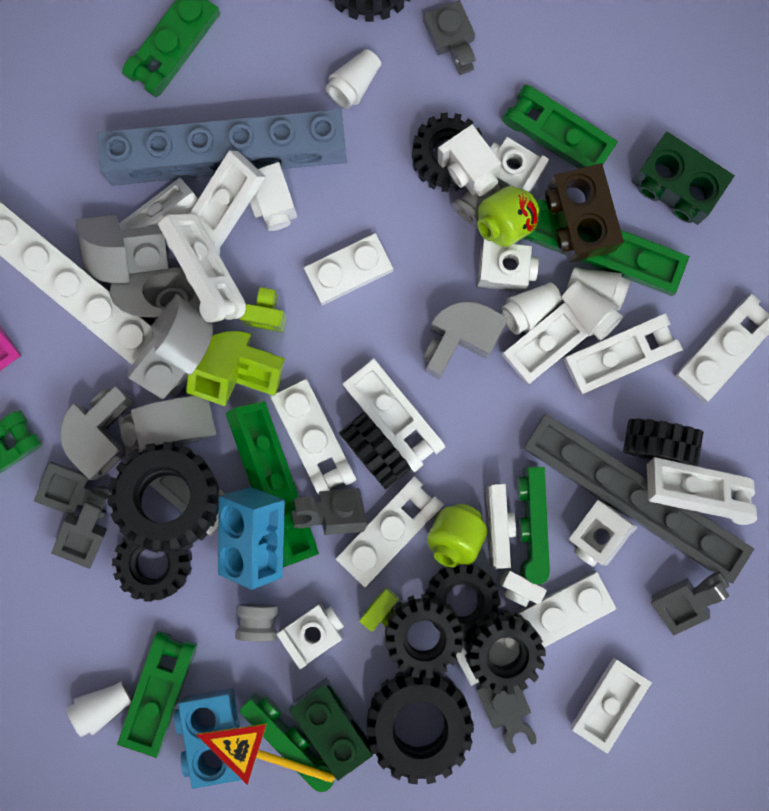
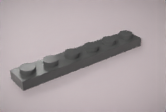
M548 414L543 415L522 448L712 573L721 571L728 583H734L754 551L753 547L697 511L649 502L647 479Z

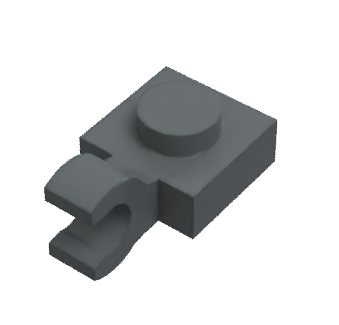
M458 0L425 13L423 22L438 56L450 52L459 75L474 70L472 62L476 61V58L469 43L474 42L475 32L461 1Z
M359 488L319 491L317 501L311 497H298L293 501L295 511H291L294 528L322 525L324 535L365 531L367 519Z
M92 491L79 517L68 513L51 554L88 569L91 568L107 531V528L96 524L107 496Z
M721 571L711 574L695 588L689 579L686 578L652 595L651 604L674 636L710 619V609L708 606L719 603L729 597L726 591L729 583Z

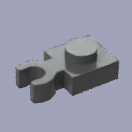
M50 461L34 502L74 515L78 505L84 506L92 491L108 496L112 495V490L105 486H98L93 489L86 487L88 478L82 472ZM102 510L98 519H103L106 511Z
M518 685L514 686L515 694L507 695L504 688H501L500 694L493 693L490 686L487 689L483 686L476 688L493 729L505 726L503 740L510 753L516 752L513 744V737L516 733H525L531 745L536 744L534 731L527 723L521 720V717L530 714L531 710L523 691Z

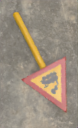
M267 723L196 734L246 785L249 783L256 758L327 782L335 780L332 773L259 750Z

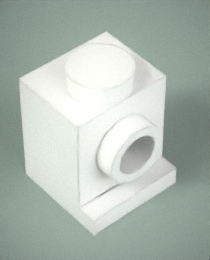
M473 124L438 147L439 165L442 168L448 164L450 165L448 166V172L460 188L466 186L472 195L482 196L497 185V178H499L502 163Z
M506 137L501 146L495 142L491 146V150L502 163L500 175L497 178L499 187L502 189L508 186H515L530 193L542 175L549 159L543 155L542 157L536 155ZM510 159L521 167L511 169L506 161Z
M278 162L258 169L266 178L250 201L255 218L263 216L268 231L283 229L291 224L290 220L297 218L291 195Z
M484 239L480 250L477 287L525 292L529 281H536L538 274L539 258L531 256L532 246L513 244L509 247H501L492 241ZM514 259L517 263V268L507 270L503 266V260Z
M597 500L568 540L577 546L574 553L592 567L597 562L607 566L631 533H634L637 526L605 502ZM602 529H606L610 534L609 541L604 545L599 544L596 540V534Z
M320 602L280 629L276 635L298 668L302 669L316 657L340 642L343 638L340 630L345 626L332 606L325 610ZM307 628H318L321 632V638L315 642L309 641L305 636Z

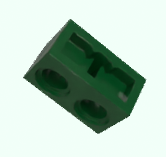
M666 131L632 180V183L638 186L639 192L646 198L653 201L660 200L671 207L672 213L678 219L687 223L694 222L698 225L709 216L735 175ZM662 164L667 166L671 172V178L661 177L656 172L655 165ZM689 186L699 187L704 193V200L695 199L690 194Z
M324 678L292 702L289 711L337 781L373 756L369 747L368 737L327 678Z

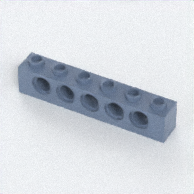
M342 109L97 132L100 172L111 186L213 176L229 150L239 151L257 169L278 162L281 169L347 163Z

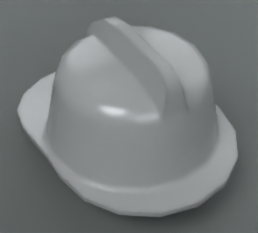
M182 267L130 273L129 283H112L110 288L112 302L121 311L133 316L148 317L153 322L160 316L176 294L198 309L201 303L193 287L188 283Z

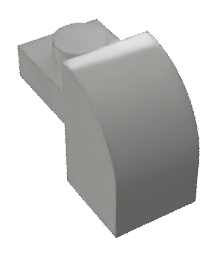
M117 214L75 219L83 268L91 277L110 283H129L130 273L168 269L166 241L159 226L121 230Z
M177 294L151 325L152 341L128 369L129 379L161 399L168 395L185 373L191 375L206 353L213 334L212 322H206L201 317L198 308Z
M460 302L445 308L431 323L430 330L443 336L441 341L433 338L423 357L424 360L429 362L425 372L440 379L457 345L487 359L509 318L485 305L475 302Z
M116 386L112 390L106 388L97 394L90 403L93 407L90 411L83 406L73 403L62 421L60 435L64 452L70 461L89 480L99 481L126 455L125 449L106 429L135 401L125 390Z
M196 396L175 398L132 409L131 414L118 419L121 439L127 458H131L128 454L135 449L139 453L145 451V445L155 443L157 447L163 446V442H173L175 446L187 445L216 435L209 401Z

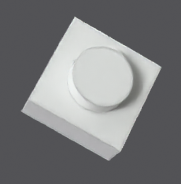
M507 569L504 570L498 584L507 588L504 594L505 597L524 607L527 606L529 600L540 605L547 592L546 589Z

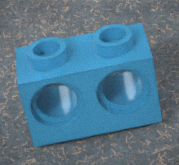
M252 487L219 496L218 575L251 590L283 578L284 499Z
M234 688L184 697L178 703L179 709L174 710V724L177 735L183 734L186 751L181 752V768L183 776L190 777L191 788L195 789L241 780L224 762L219 768L208 767L204 763L202 755L204 751L211 749L196 735L197 733L240 727ZM201 707L212 710L216 717L215 725L210 727L201 725L197 721L196 710Z

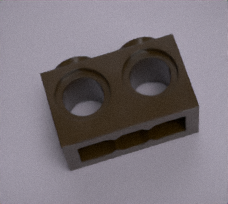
M600 163L553 176L548 185V190H545V201L549 213L556 214L559 229L555 230V237L560 253L566 252L568 262L572 263L616 252L624 243L603 164ZM569 188L581 190L585 196V202L576 203L571 201L567 196L566 190ZM581 226L591 228L595 233L596 241L589 243L580 239L577 228Z

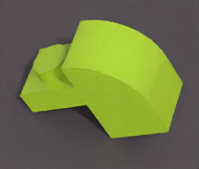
M227 331L212 336L207 351L191 375L188 374L186 393L222 406H226L236 383L275 396L280 385L285 358L250 347V333Z

